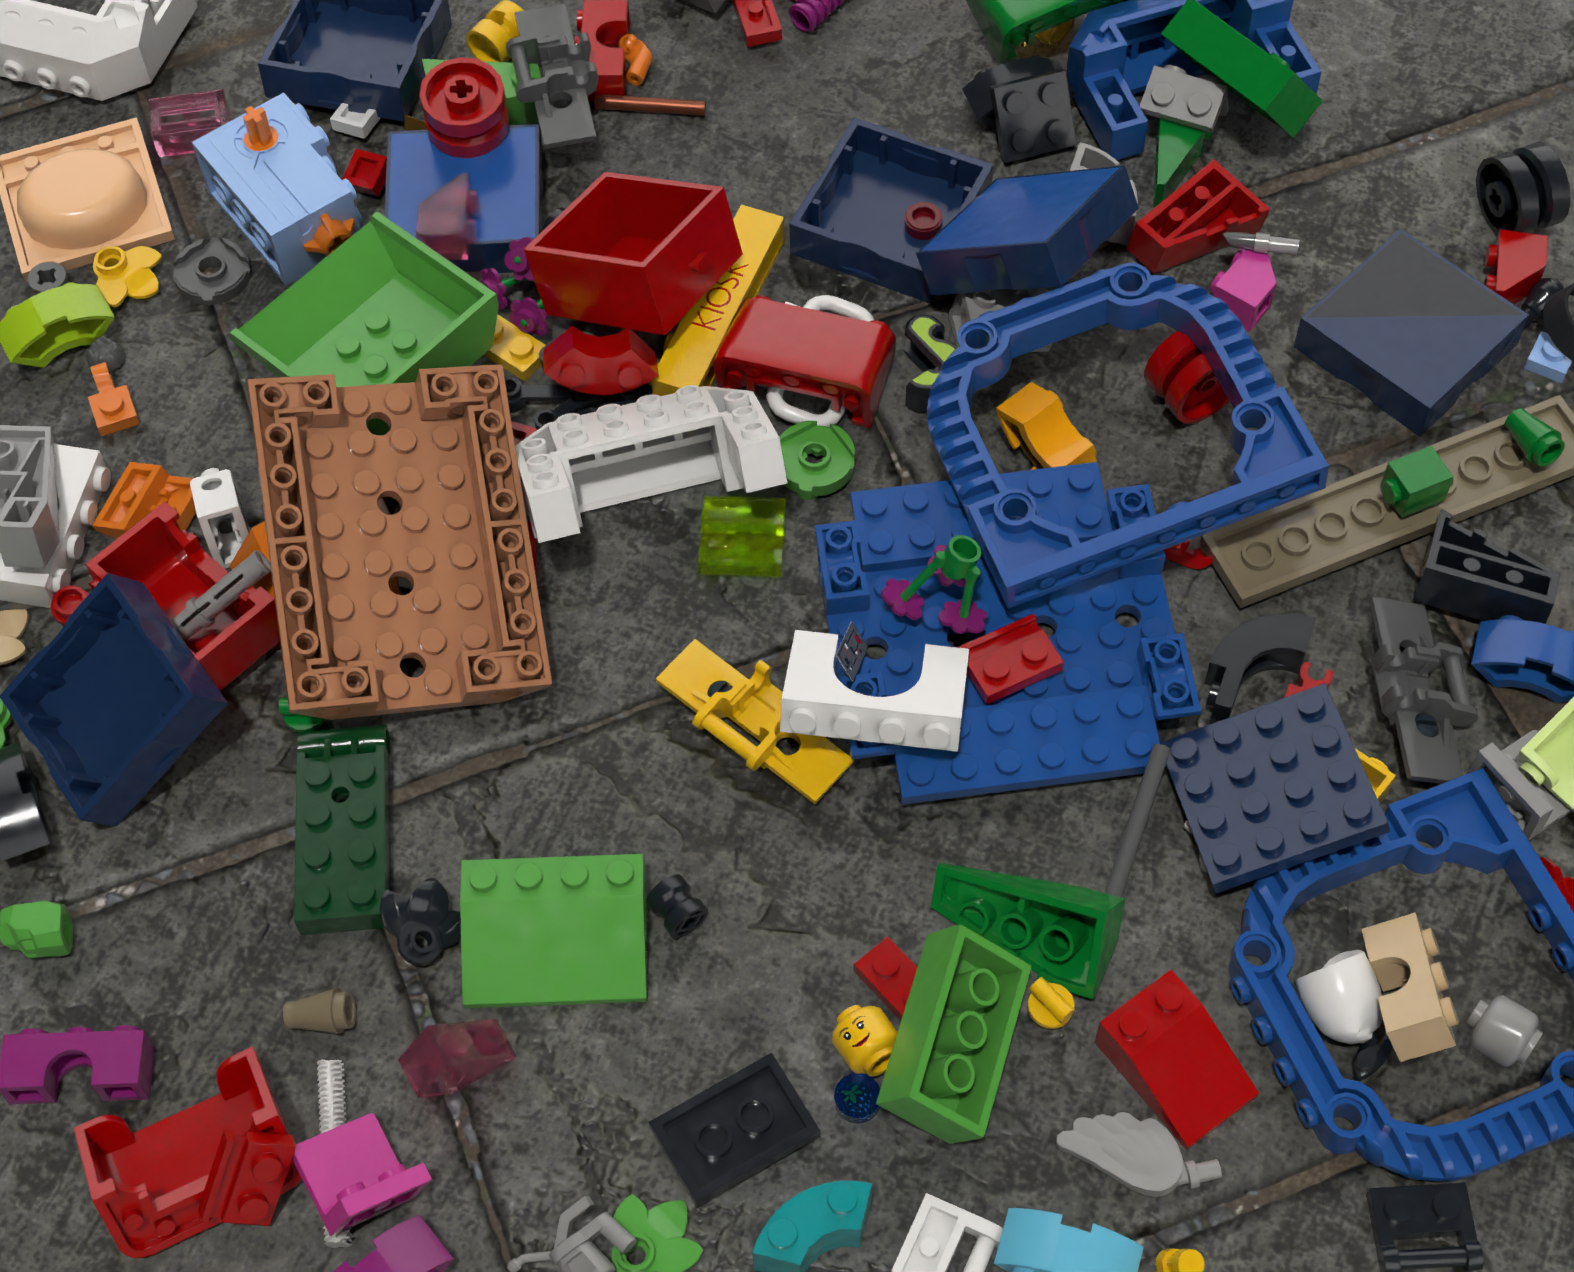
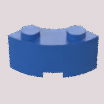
M1505 615L1498 620L1482 621L1479 625L1471 665L1494 687L1511 686L1529 689L1545 695L1555 703L1570 701L1574 697V631H1566L1548 624L1523 620L1513 615Z

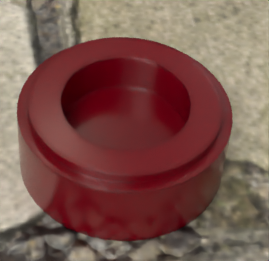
M915 203L905 212L904 228L906 233L914 239L930 240L942 229L943 214L932 203Z

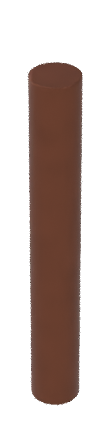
M595 94L594 99L595 109L705 116L706 101L606 94Z

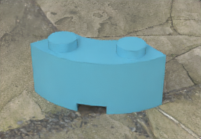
M1008 1208L994 1261L995 1265L1006 1272H1138L1144 1247L1117 1232L1093 1223L1090 1233L1061 1224L1062 1214L1034 1209Z

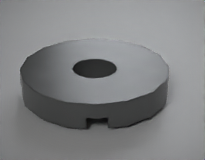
M210 238L199 239L186 246L176 256L174 261L175 268L172 271L174 272L173 280L181 295L195 304L202 305L225 303L235 298L247 287L251 277V267L247 253L240 244L227 238H220V241H210ZM209 267H220L219 271L214 274H203Z

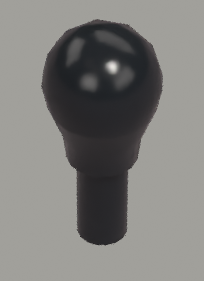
M1547 277L1534 283L1527 299L1521 305V310L1529 315L1524 328L1532 321H1537L1543 316L1544 305L1551 295L1564 289L1563 284L1559 280Z

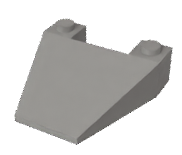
M0 425V553L4 566L30 569L45 568L60 542L53 431L51 427Z

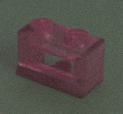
M223 89L149 99L151 137L159 157L195 153L192 145L193 141L231 121V113ZM215 109V116L200 118L199 111ZM183 114V121L164 123L162 117Z

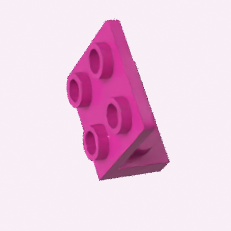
M373 1113L296 1144L292 1158L330 1236L414 1199L432 1180L424 1162L409 1169H406L404 1164L399 1163Z

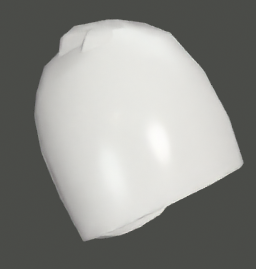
M1352 950L1340 953L1331 958L1322 969L1294 980L1301 1003L1311 1021L1324 1035L1335 1041L1347 1044L1365 1043L1372 1039V1034L1380 1026L1382 1019L1378 1000L1382 993L1374 970L1364 951Z

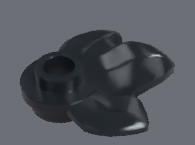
M429 878L419 884L411 893L410 898L387 889L384 891L380 901V918L383 927L397 938V948L401 957L408 963L417 966L430 964L439 956L443 948L454 946L461 940L460 912L448 911L449 899L443 885L435 878ZM415 935H421L426 939L427 948H421L416 944Z

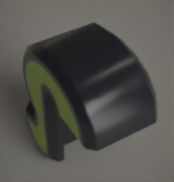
M928 315L912 317L907 322L904 335L908 338L904 345V352L924 372L911 380L906 386L905 405L916 412H927L931 386L941 372L945 360L958 348L954 342L944 340V325L938 319Z

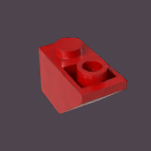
M1500 229L1495 245L1489 244L1486 250L1484 267L1490 268V275H1486L1484 285L1512 304H1516L1526 298L1534 283L1542 279L1545 271L1548 236Z

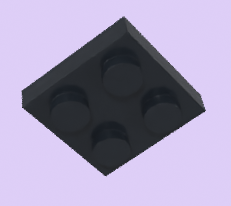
M1057 69L990 86L1002 161L1007 163L1077 145L1065 70Z

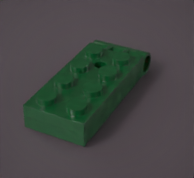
M378 725L299 732L297 740L298 752H296L295 925L300 935L383 929L380 918V901L384 891L387 889L391 890L390 736L388 726ZM347 798L346 801L338 803V801Z

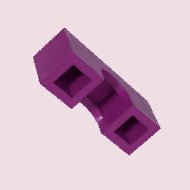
M130 1025L116 1026L113 1028V1031H94L86 1027H72L67 1032L48 1033L41 1029L30 1028L22 1030L20 1034H5L3 1036L0 1057V1093L10 1105L56 1103L58 1087L63 1077L73 1069L90 1067L92 1068L91 1086L102 1101L149 1100L155 1046L144 1030Z

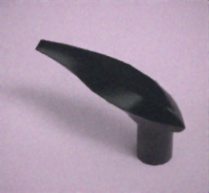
M1384 1023L1373 1032L1372 1039L1362 1043L1353 1062L1355 1081H1361L1371 1076L1384 1064L1390 1055L1393 1046L1386 1033Z

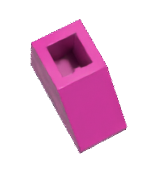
M1240 248L1232 260L1231 267L1226 273L1223 271L1219 272L1210 287V292L1213 293V296L1222 299L1228 304L1229 309L1239 317L1244 329L1249 332L1270 309L1277 282L1268 252L1265 254Z

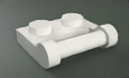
M926 1193L891 1272H947L964 1232L975 1236L977 1240L963 1272H984L994 1248L999 1246L1003 1228Z

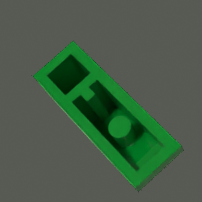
M1161 118L1157 119L1153 209L1170 196L1201 155L1203 140H1210V132Z

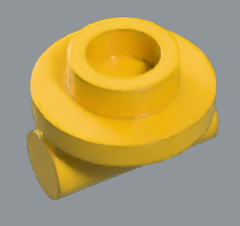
M1043 977L1037 979L1029 989L1031 991L1028 999L1030 1017L1035 1023L1044 1028L1055 1029L1064 1026L1070 1021L1075 1012L1074 999L1071 993L1062 985L1048 983Z

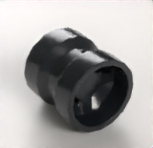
M680 874L672 875L659 882L646 898V904L654 914L663 917L664 928L674 939L681 938L694 931L703 923L708 915L707 907L699 898L692 897L690 885Z

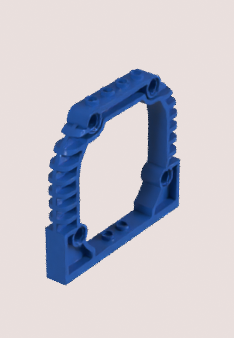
M1125 263L1110 269H1101L1089 277L1073 283H1065L1062 287H1056L1054 290L1035 297L1023 298L1016 304L1003 309L985 312L978 318L963 324L957 333L958 348L943 363L942 370L931 386L929 394L927 422L931 440L967 514L969 528L981 548V553L1008 609L1326 488L1329 468L1327 461L1284 386L1277 387L1273 376L1265 366L1261 355L1257 352L1239 317L1229 309L1228 304L1222 299L1208 294L1206 289L1196 284L1183 285L1176 283L1174 277L1150 276L1149 271L1137 263ZM1158 322L1163 323L1187 335L1200 349L1234 408L1231 420L1230 443L1234 451L1241 455L1234 468L1233 486L1191 502H1178L1169 507L1167 511L1149 518H1136L1125 527L1080 543L1074 529L1056 525L1037 516L1036 501L1030 493L1021 489H1007L971 418L970 409L976 390L992 385L1002 379L1010 369L1012 358L1106 323L1124 330H1135ZM1253 427L1258 430H1248L1246 428ZM1012 516H1022V517H1023V518L1020 519V520H1010V519H1008V518H1010V517H1012Z
M1483 768L1389 804L1384 813L1389 824V833L1256 880L1244 908L1241 927L1242 935L1235 942L1229 960L1228 970L1231 977V991L1240 1005L1245 1004L1253 1018L1251 1020L1252 1029L1257 1040L1262 1045L1267 1044L1275 1058L1273 1066L1278 1079L1284 1086L1289 1085L1297 1099L1296 1110L1300 1120L1306 1128L1312 1127L1318 1140L1326 1149L1342 1155L1356 1151L1362 1158L1374 1166H1382L1408 1179L1450 1182L1475 1176L1564 1137L1567 1140L1574 1138V1088L1567 1086L1560 1078V1075H1566L1574 1079L1573 1050L1562 1052L1554 1058L1540 1080V1088L1462 1121L1432 1127L1402 1122L1391 1118L1384 1103L1373 1089L1359 1081L1342 1077L1288 979L1294 964L1295 949L1291 937L1283 924L1292 911L1315 896L1403 863L1407 869L1425 875L1438 870L1443 862H1450L1476 869L1485 874H1490L1503 868L1528 907L1531 923L1539 932L1544 933L1552 946V954L1557 965L1563 971H1567L1574 982V912ZM1418 841H1427L1434 848H1425ZM1255 955L1261 958L1264 965H1252L1244 956ZM1339 1116L1347 1118L1354 1125L1355 1130L1347 1131L1339 1128L1333 1118Z

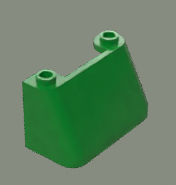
M966 0L999 65L1016 60L1015 49L1024 41L1027 46L1034 44L1036 34L1086 14L1089 11L1128 1Z

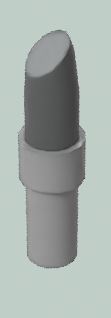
M1243 232L1223 233L1231 247L1250 249L1253 252L1265 254L1273 252L1297 256L1299 240L1274 237L1270 236V234L1256 232V234Z

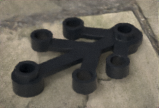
M548 345L544 346L539 352L540 364L542 368L543 349H545ZM504 377L506 391H513L507 393L510 413L522 410L527 401H564L554 410L542 409L538 411L534 416L536 429L544 426L541 424L542 422L547 420L554 422L558 417L565 414H588L596 412L603 405L618 404L622 406L635 403L640 397L649 395L647 383L633 389L632 392L595 395L578 392L561 384H523L515 377ZM591 401H604L595 410L582 409Z

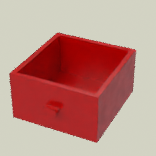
M604 172L524 248L547 315L666 335L743 255L724 187Z

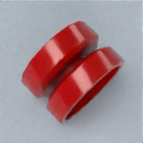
M459 57L443 61L432 68L422 80L419 96L430 141L439 151L452 157L470 159L486 155L501 144L508 132L509 116L501 76L491 65L478 59Z
M1179 331L1174 332L1156 348L1148 359L1144 369L1145 382L1156 395L1165 399L1168 409L1182 423H1196L1209 418L1230 402L1204 354L1187 335Z

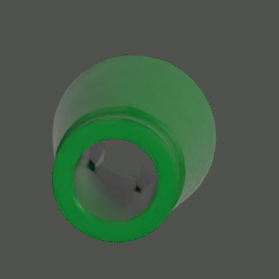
M1523 408L1514 410L1505 420V426L1509 429V432L1530 463H1537L1542 467L1547 466L1557 460L1562 454L1565 443L1561 440V433Z

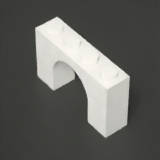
M54 444L60 542L45 568L6 567L0 553V600L50 608L55 593L65 586H70L71 570L75 560L80 559L83 554L85 535L89 525H92L97 518V505L102 493L108 490L111 482L110 469L107 468L99 450Z
M795 630L782 694L780 732L958 752L969 649L925 644L922 673L915 686L898 695L873 697L850 690L836 677L838 634Z

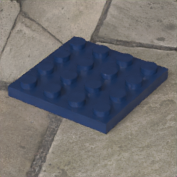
M1326 683L1160 742V744L1170 748L1166 766L1215 893L1390 832L1386 816Z

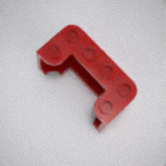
M166 501L85 564L93 579L89 583L92 590L107 573L142 582L169 621L186 608L185 603L192 597L199 598L229 572L201 548L196 535L192 532L188 534L185 530H180L177 523L180 515ZM251 585L238 596L237 600L215 617L213 625L208 629L202 627L185 641L219 691L223 690L280 642L275 598L261 586L256 590Z

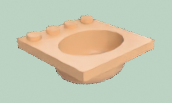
M137 117L0 155V197L25 282H28L27 278L31 269L43 262L59 263L67 271L92 264L95 254L106 246H117L123 251H127L137 246L151 247L175 240Z

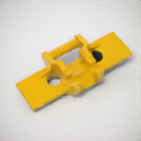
M694 639L656 678V683L697 713L692 721L693 726L699 730L706 729L746 760V766L750 770L756 771L760 766L763 769L767 767L812 803L816 804L854 763V759H851L848 754L823 736L780 732L783 692L771 684L770 675L772 668L768 664L759 660L755 665L754 674L748 679ZM729 717L761 743L755 746L722 719ZM782 738H792L799 743L800 748L795 754L784 755L776 747V743Z

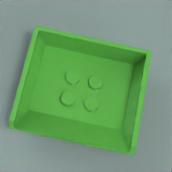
M377 211L371 216L370 221L252 319L241 328L233 329L229 334V339L279 377L334 374L336 387L411 383L416 381L419 369L471 366L493 347L499 303L495 292ZM374 418L366 423L367 429L374 435L381 436L389 432L388 424L382 419Z

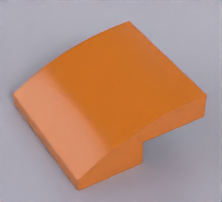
M129 462L92 526L96 531L118 539L166 501L180 515V519L177 520L180 530L186 531L196 513L190 481L193 478L170 476L162 465Z

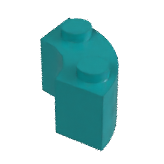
M850 1180L833 1181L811 1187L789 1199L770 1217L756 1241L752 1252L754 1270L759 1272H806L809 1265L824 1252L839 1247L860 1248L872 1203V1183Z

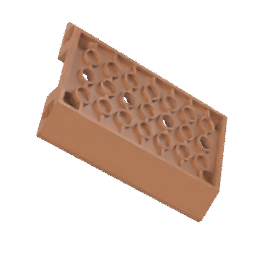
M503 365L419 369L416 381L411 383L336 387L334 374L248 379L247 385L289 713L334 720L501 703L551 687V672ZM374 418L382 419L388 424L389 432L381 436L374 435L367 429L366 423ZM383 497H392L398 501L401 510L393 515L385 514L378 508L377 501ZM393 577H404L411 583L412 591L407 595H397L389 588L388 581ZM405 658H415L423 665L424 672L418 677H408L401 671L400 662Z

